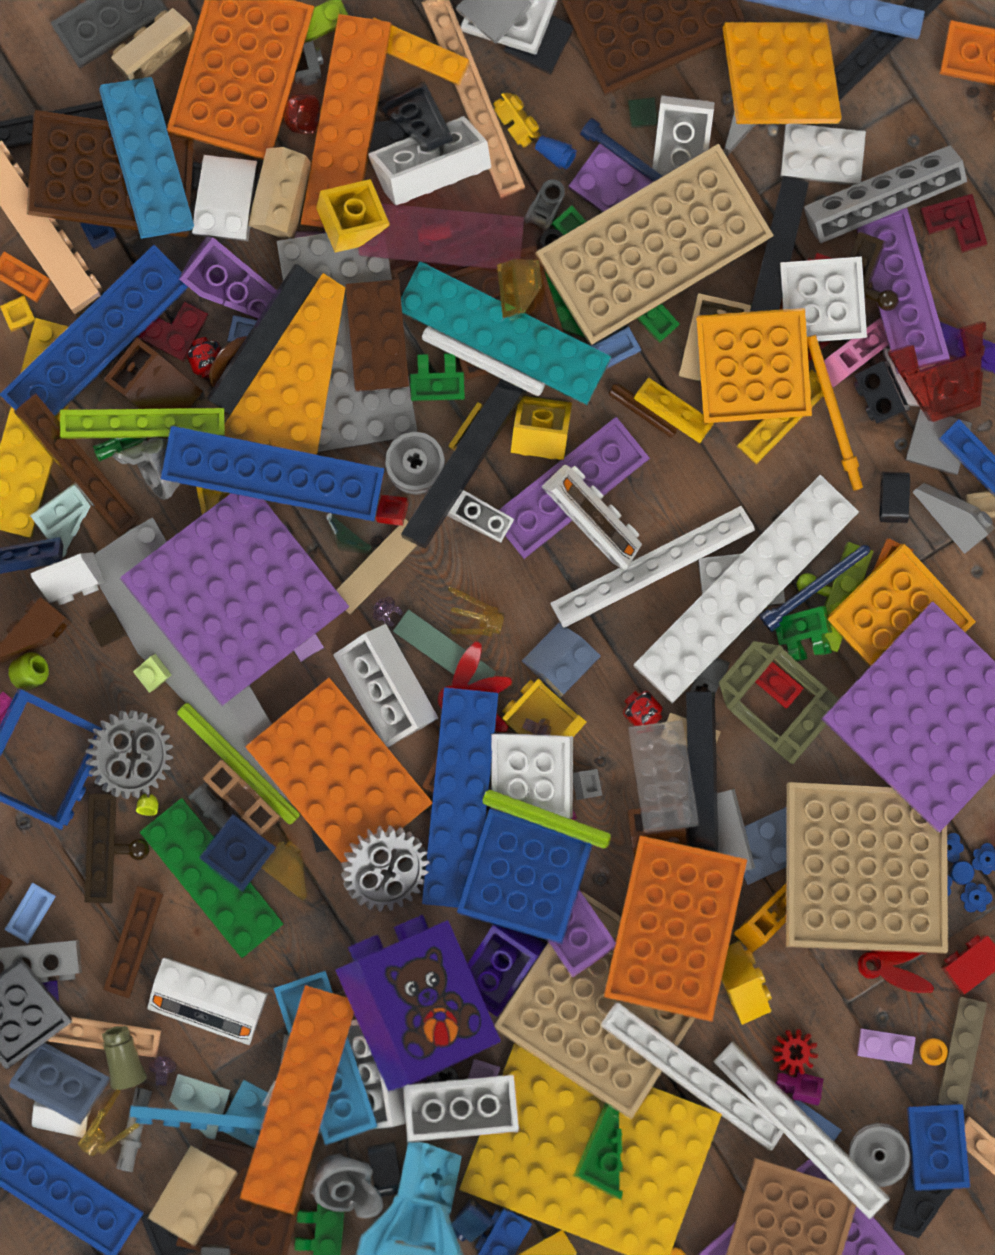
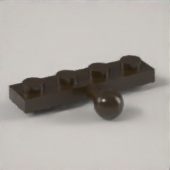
M859 232L850 257H862L864 299L866 297L878 302L882 310H894L899 303V297L895 291L887 289L880 292L869 287L886 241Z
M89 794L84 903H113L115 854L130 855L132 859L140 861L145 859L150 852L148 843L143 839H135L130 844H115L117 797L111 794Z

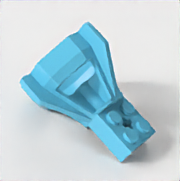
M408 1142L398 1196L394 1197L392 1206L361 1236L357 1255H463L449 1220L462 1156L426 1143ZM395 1241H404V1243L420 1247H425L426 1245L435 1248V1251L395 1243Z

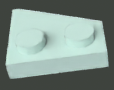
M72 484L31 514L30 517L46 539L61 537L64 544L63 558L73 537L76 536L80 528L82 519L85 518L91 506L78 488Z
M178 1074L169 1101L180 1111L223 1115L230 1090ZM207 1125V1130H199L207 1138L215 1140L218 1126Z

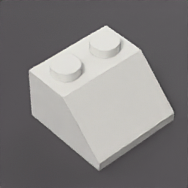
M93 552L78 554L30 573L49 603L58 601L59 605L73 601V595L82 592L84 596L99 590L97 585L105 583Z

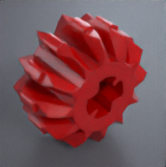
M789 1029L785 1030L787 1040L778 1035L776 1039L782 1043L781 1047L772 1046V1050L780 1052L779 1055L772 1057L773 1061L777 1062L783 1059L778 1068L783 1071L789 1065V1075H794L796 1066L800 1074H805L803 1064L813 1068V1063L808 1061L809 1057L818 1058L817 1053L810 1052V1049L817 1047V1043L811 1042L806 1044L810 1040L811 1035L807 1033L801 1039V1029H796L794 1038ZM799 1045L800 1057L793 1056V1059L789 1057L791 1055L789 1048L791 1046L796 1048Z

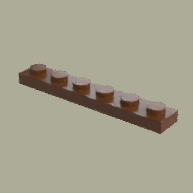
M33 394L13 411L117 536L122 535L140 519L73 438L61 439L60 422L37 394Z

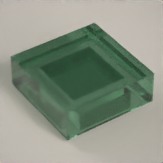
M655 97L628 100L631 128L658 125Z

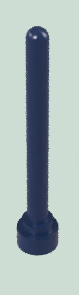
M591 118L580 132V135L587 141H598L652 182L663 177L603 132L604 129L600 127L601 124L594 118Z
M862 545L775 609L773 607L771 610L767 608L759 614L762 622L770 632H773L780 626L779 623L783 621L782 617L870 553V547Z

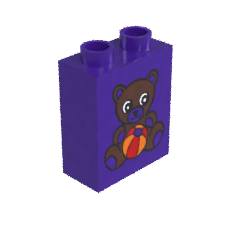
M424 915L418 916L393 927L399 942L388 947H383L379 935L348 947L354 962L336 969V973L388 1092L410 1085L501 1042L448 920L429 928Z

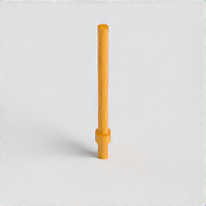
M816 334L807 336V344L842 453V466L844 471L848 473L853 491L863 488L858 472L857 456L853 455Z

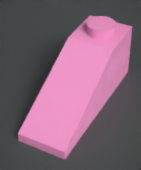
M881 318L866 328L867 338L851 339L824 360L833 388L889 345Z

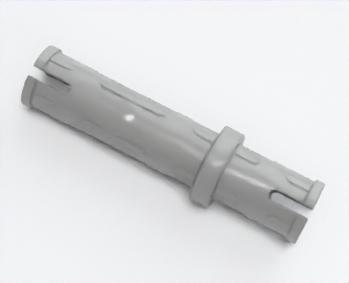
M135 1087L131 1106L148 1107L152 1091ZM130 1113L124 1138L120 1140L122 1146L116 1168L133 1172L138 1148H141L142 1145L140 1139L144 1124L136 1123V1118L130 1117Z

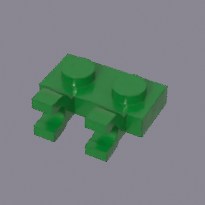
M428 354L418 355V374H410L412 402L465 400L464 372H456L454 355L444 354L445 373H429Z
M826 606L782 617L783 621L779 623L780 626L776 629L780 646L787 645L788 654L795 661L807 660V654L801 641L810 638L813 643L814 655L832 653L830 643L825 637V634L832 633L831 625L827 620L828 612Z
M318 1203L317 1211L299 1209L297 1223H316L315 1237H295V1250L313 1251V1255H341L344 1212L329 1210Z

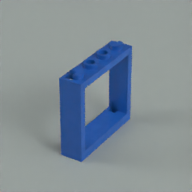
M18 688L0 724V756L27 702L94 733L93 729L101 731L103 728ZM90 743L88 749H93L94 745ZM85 753L55 817L1 791L0 802L62 830L63 826H67L70 819L73 818L74 811H72V807L75 801H80L86 791V787L83 785L87 777H92L89 771L94 766L86 764V761L91 759L92 755Z

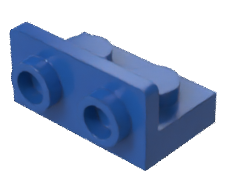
M503 1207L501 1212L498 1210L494 1212L492 1228L488 1235L482 1234L475 1246V1249L478 1250L476 1255H515L529 1231L532 1222Z

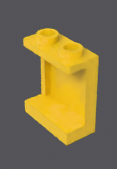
M539 678L535 683L530 680L520 690L523 696L517 702L512 699L502 710L505 714L502 719L517 734L574 737L587 723L546 687Z

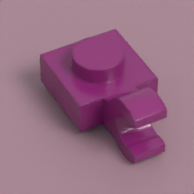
M797 1072L795 1078L784 1073H778L775 1083L786 1094L793 1093V1100L819 1106L824 1078L800 1074L799 1072Z

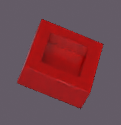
M381 495L376 513L377 523L403 526L409 504L408 498Z

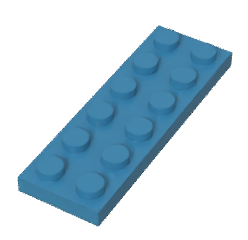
M152 77L101 85L99 88L141 239L192 230L194 223Z
M326 971L274 988L289 1036L305 985L333 993ZM348 1037L320 1126L325 1145L378 1127Z

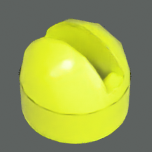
M143 794L137 801L136 812L145 816L156 815L159 806L157 798L153 794H150L149 797Z

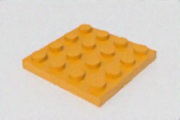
M725 22L723 34L736 124H838L841 121L842 117L827 22Z
M805 308L701 315L696 317L704 423L812 416Z
M901 544L827 618L831 626L869 666L881 656L931 602H934L964 632L976 622L905 544Z

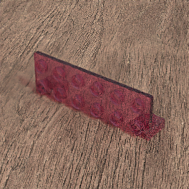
M381 204L390 223L389 227L359 247V255L365 257L518 271L520 268L524 217Z

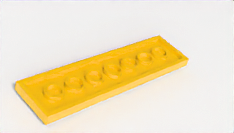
M36 318L20 374L68 326ZM11 407L0 444V531L32 539L36 523L30 515L41 507L53 458L13 412L14 409ZM60 413L56 416V418L58 419L59 422H60Z

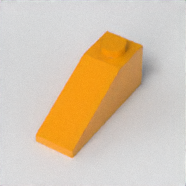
M786 883L733 933L747 949H750L751 953L765 944L786 923Z

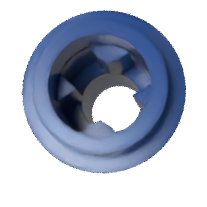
M543 135L535 146V150L539 151L559 169L561 167L568 169L574 161L577 152L572 148L571 144Z

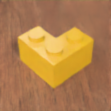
M738 941L728 947L721 981L727 991L731 1005L743 1025L772 1012L768 1003L772 997L766 984L762 985L766 981L759 967L754 969L753 967L756 962L750 949L744 950L742 944Z

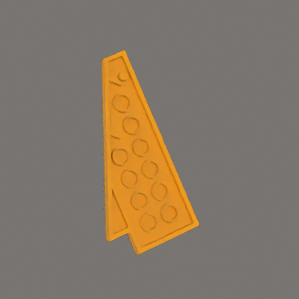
M322 273L224 424L225 437L317 455L346 287Z

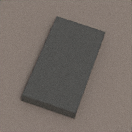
M86 0L50 23L80 69L134 36L141 28H147L155 22L156 16L164 10L168 11L162 0Z

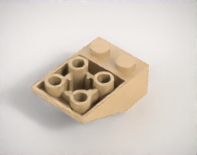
M698 293L679 377L701 381L696 317L701 315L750 312L751 305Z

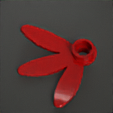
M475 641L461 657L454 673L452 685L446 686V688L500 693L512 684V679L506 676H494L478 680L470 685L468 684L478 668L482 653V644ZM444 688L438 694V704L441 709ZM496 713L495 731L507 732V723Z
M870 950V952L862 954L858 959V971L867 979H875L881 976L890 984L915 993H931L934 990V986L926 979L907 970L893 967L921 955L919 953ZM866 962H871L874 965V970H869L866 967Z

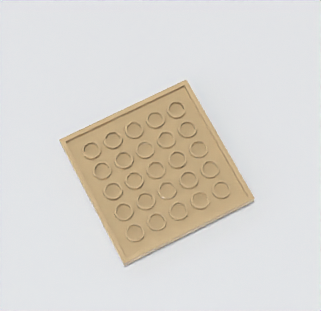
M787 783L786 947L947 953V825L941 832H937L892 787Z
M582 891L581 893L616 942L622 917ZM548 942L496 1022L495 1029L629 1119H632L662 1071L600 1025L613 1005L619 1003L678 1047L695 1018L605 998L604 994L614 950L572 977Z

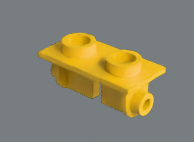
M503 93L502 96L505 100L503 101L500 98L493 103L495 106L494 111L504 125H507L512 120L515 122L508 131L518 145L521 144L524 148L532 142L530 137H541V134L538 132L539 125L534 118L528 117L522 109L524 104L517 95Z

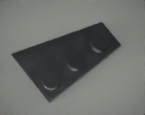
M425 81L378 102V109L428 151L453 141L452 135Z

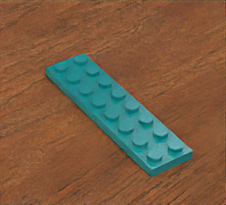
M421 261L401 297L402 314L426 326H430L585 405H588L612 358Z

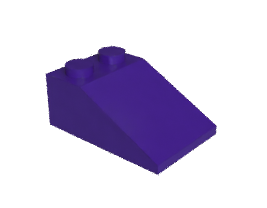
M493 924L468 962V967L485 1006L493 1015L498 1017L546 947L544 942L535 936Z

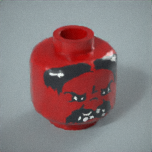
M202 337L192 342L193 347L187 351V358L193 373L206 379L209 378L213 361L222 349L219 342L215 340L208 341L207 337Z
M635 691L624 701L627 706L623 710V715L637 730L645 728L648 731L663 717L661 715L663 711L662 705L649 691H643L640 694Z

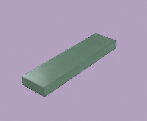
M409 609L393 630L396 635L453 675L461 657L466 651ZM480 660L478 668L468 684L470 685L478 680L493 677L496 671Z

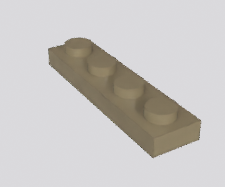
M959 997L948 1055L937 1100L938 1104H963V1109L965 1110L987 1006L986 1002Z

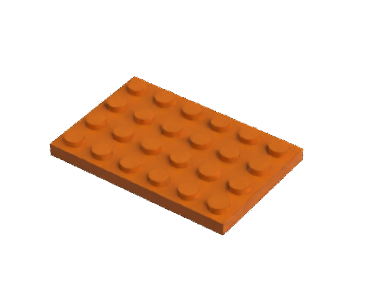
M204 0L167 132L264 159L266 149L275 147L315 7L294 0Z
M330 677L245 746L341 863L348 862L344 855L345 852H353L350 843L356 845L360 843L357 836L360 835L366 839L368 837V829L373 834H377L378 826H381L382 830L386 832L389 825H392L396 833L399 827L404 828L432 804L431 799Z
M640 836L604 997L712 1022L747 859Z

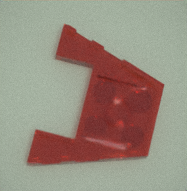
M979 321L960 328L965 350L964 356L922 370L919 369L914 345L909 344L888 351L889 357L928 421L935 422L981 406L983 381L981 361L985 352V345H983V332H986L985 321Z

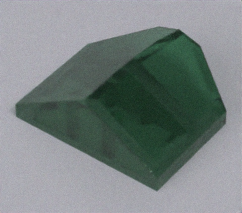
M329 513L326 518L339 551L370 555L373 550L368 543H365L334 518L332 514Z

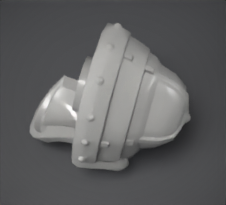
M152 437L149 441L144 440L140 444L119 453L114 452L112 457L121 464H137L143 479L153 493L161 500L172 497L174 491L180 485L177 482L160 479L168 442L167 439Z
M333 1154L325 1157L317 1164L311 1194H313L317 1203L322 1207L340 1212H350L354 1208L356 1215L362 1218L378 1215L383 1207L380 1193L371 1184L373 1170L367 1162L347 1158L342 1154Z

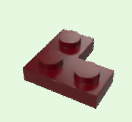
M973 194L920 209L927 235L953 228L960 253L988 245Z
M184 301L172 325L157 318L137 338L184 362L187 357V351L193 346L192 342L198 337L209 315Z

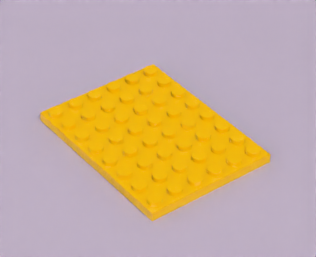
M514 1043L502 1076L514 1075L519 1131L480 1135L459 1190L625 1255H670L722 1114L654 1087L650 1089L632 1119L619 1112V1129H622L620 1190H623V1196L621 1199H615L573 1176L605 1102Z

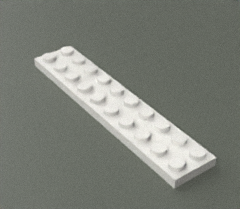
M819 475L633 666L673 703L859 511Z

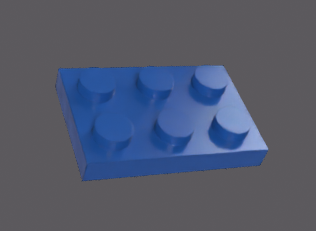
M963 1104L908 1107L907 1116L914 1191L970 1188Z

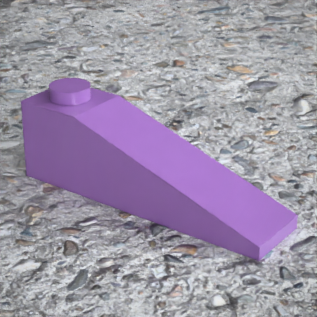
M209 236L203 240L191 255L179 277V280L198 296L258 319L277 291L215 238Z

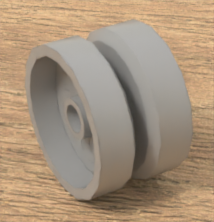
M410 432L402 434L391 443L387 450L385 464L388 477L397 489L406 494L420 495L429 491L445 466V458L441 446L434 438L425 433ZM418 460L421 466L417 465L416 469L411 468V462Z
M873 1123L865 1125L855 1133L850 1142L849 1158L878 1187H884L896 1183L904 1176L909 1167L910 1152L906 1139L899 1130L889 1124ZM876 1151H883L885 1153L883 1154V1160L874 1157Z

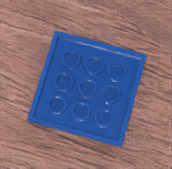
M489 809L457 913L562 944L593 844L520 817Z

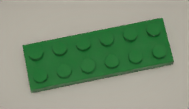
M183 798L179 799L140 831V834L241 959L284 925L283 921L251 882L244 891H240L233 884H229L208 868L207 864L199 859L214 836Z

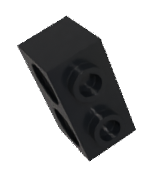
M882 361L855 374L857 380L854 382L855 388L861 397H865L868 404L865 406V409L871 421L875 420L876 424H881L911 410L889 361ZM873 374H877L880 378V385L876 389H873L869 384V379ZM885 398L891 402V410L888 413H884L880 408V403Z

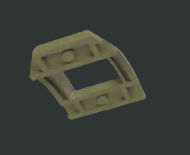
M753 641L719 681L726 707L792 765L827 725L821 718L839 700L838 697L805 670L780 645L766 644L764 642ZM772 662L777 664L785 673L799 683L805 691L814 697L781 737L740 701Z

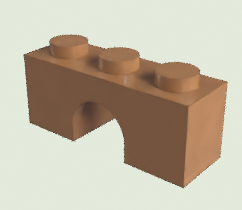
M221 759L203 778L260 836L263 837L281 819V816L224 760Z

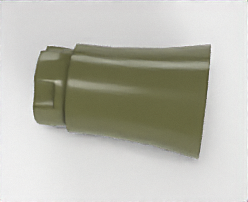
M117 1026L102 1033L103 1047L109 1068L110 1087L116 1090L127 1089L144 1082L148 1076L141 1064L128 1027Z

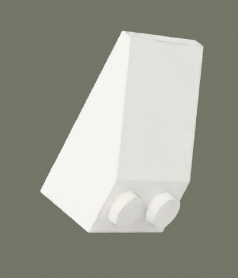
M661 96L652 167L654 170L665 176L709 150L714 102Z
M204 155L192 234L249 241L250 226H248L253 205L257 161Z

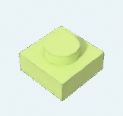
M156 654L150 656L133 671L149 693L157 689L172 676Z

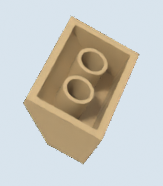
M174 8L169 11H162L156 16L155 22L151 26L141 28L135 33L134 39L127 45L123 43L113 51L111 60L127 81L149 77L193 41L194 33L191 24Z
M285 147L266 149L248 226L285 240L295 238L312 164L306 155Z
M190 1146L148 1218L196 1246L238 1173Z

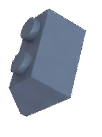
M558 623L522 662L561 698L601 655L581 636L567 627L563 628L561 623Z

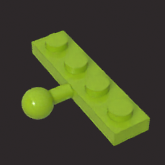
M847 542L840 561L861 546ZM870 550L867 556L835 578L831 587L826 585L816 592L827 597L824 606L827 608L828 615L863 582L874 551ZM810 573L802 574L797 579L798 590L801 591L817 578ZM831 626L832 633L825 634V637L830 643L831 650L838 652L843 637Z

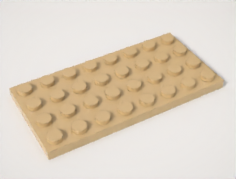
M717 144L538 250L535 254L591 346L774 235L722 148Z

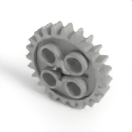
M130 710L129 715L124 711H120L119 719L115 715L110 714V723L103 720L100 721L103 728L101 731L93 729L97 738L88 739V742L94 745L93 749L85 750L86 753L92 755V758L87 760L86 764L94 766L89 771V774L92 776L98 775L94 783L97 785L104 784L102 790L105 792H109L112 789L111 795L118 797L121 793L123 798L128 799L131 793L133 797L139 798L140 790L148 795L150 794L148 786L158 788L156 779H166L161 773L162 770L171 769V767L165 764L166 760L173 759V756L166 754L167 750L173 748V745L165 743L170 735L166 733L160 734L164 729V725H155L157 719L154 717L147 719L146 713L141 712L138 716L137 711ZM121 734L122 742L115 747L114 738L116 735ZM146 735L148 738L147 745L141 748L139 744L140 739ZM133 751V755L126 758V754ZM115 761H118L119 770L112 774L111 766ZM144 762L145 770L142 774L138 775L137 767L140 763Z
M389 825L386 832L382 830L381 826H378L377 834H373L368 829V837L365 839L360 835L357 836L360 843L358 845L350 843L353 852L344 853L348 862L341 863L342 868L345 870V872L341 873L345 881L343 884L347 891L350 890L348 893L351 898H356L360 906L365 903L369 910L376 904L380 912L384 905H387L389 910L392 911L393 903L396 902L400 907H403L402 899L406 898L412 901L413 899L410 894L412 892L419 894L420 890L417 885L424 884V878L421 875L429 873L425 865L429 864V860L425 856L427 852L423 846L421 847L422 843L418 838L414 839L415 837L410 831L405 834L402 827H399L396 833L392 825ZM383 849L380 855L373 856L376 851ZM408 857L405 862L398 863L401 858ZM373 874L369 879L363 880L365 875ZM397 881L394 886L387 887L389 883Z

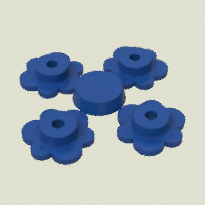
M950 833L947 835V846H951L950 850L947 849V860L954 864L950 870L951 877L947 875L948 896L951 894L949 887L953 881L960 885L966 884L965 892L960 896V899L965 902V910L967 912H975L976 910L983 912L986 909V905L991 903L992 895L986 891L984 884L976 885L970 882L974 878V869L982 870L986 875L990 874L992 870L995 871L994 847L990 843H985L980 849H975L973 851L975 858L972 861V865L964 860L958 861L960 858L959 853L963 852L964 846L960 843V836L958 834ZM975 895L978 896V900L974 899Z

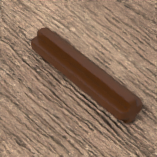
M615 383L609 390V396L667 436L672 438L679 430L633 399L635 394L619 383Z

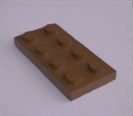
M399 279L345 284L355 392L408 388L409 381Z

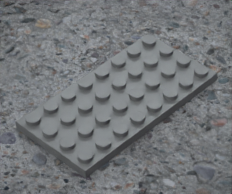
M384 230L360 247L337 253L334 252L327 233L277 241L283 281L294 264L300 265L317 279L324 273L344 287H346L345 284L392 280ZM346 290L318 453L397 439L402 434L417 432L410 384L408 388L355 392Z

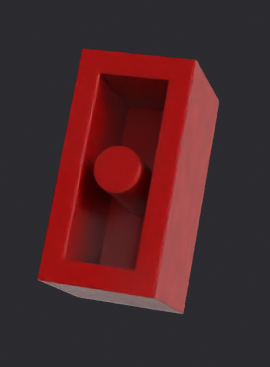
M977 934L965 943L967 946L965 950L961 953L955 951L944 959L946 964L941 969L960 994L965 995L995 972V944L988 935L980 937Z

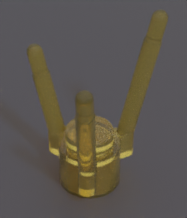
M451 586L448 587V591L486 610L481 615L452 607L451 612L480 620L479 627L484 628L451 629L450 632L452 634L485 635L492 637V633L500 634L505 614L498 612L499 608L489 606Z
M120 1090L114 1092L104 1109L99 1111L87 1132L78 1141L79 1147L90 1156H95L97 1152L104 1155L111 1146L140 1126L139 1123H134L105 1143L106 1135L98 1128L115 1103Z

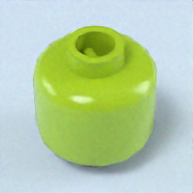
M29 652L11 662L8 668V675L16 688L30 691L47 680L49 668L41 655Z

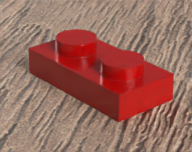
M773 662L755 682L758 687L785 709L790 706L804 689Z

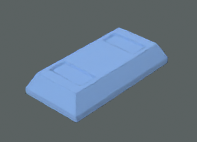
M32 883L4 930L29 943L56 896Z

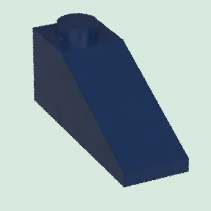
M472 1197L451 1221L455 1236L462 1242L467 1239L471 1243L493 1223L492 1214Z

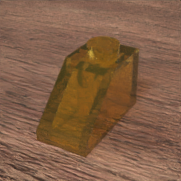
M513 259L498 264L503 318L525 313L542 287L539 260Z
M290 841L287 844L280 842L261 868L302 901H305L308 895L304 860L299 855L302 850Z

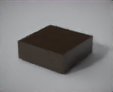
M114 611L89 623L101 647L126 636Z

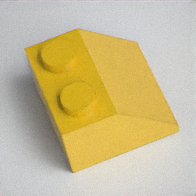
M371 179L320 191L316 209L335 253L360 247L389 227L390 223Z
M523 396L517 406L511 453L564 460L572 403Z

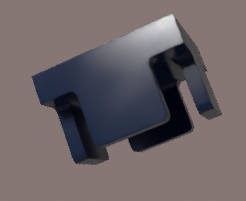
M231 815L225 825L219 829L206 846L199 859L226 882L233 884L240 891H244L276 847L235 815Z

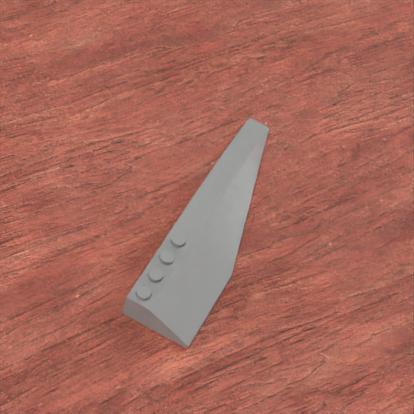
M154 518L133 528L94 554L105 583L99 586L138 654L145 661L150 656L156 654L172 675L165 682L185 703H189L294 807L245 747L272 725L251 686L249 685L221 707L120 580L122 575L167 542Z

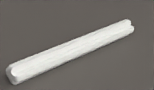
M427 326L422 334L424 341L536 396H539L544 390V383L430 326Z

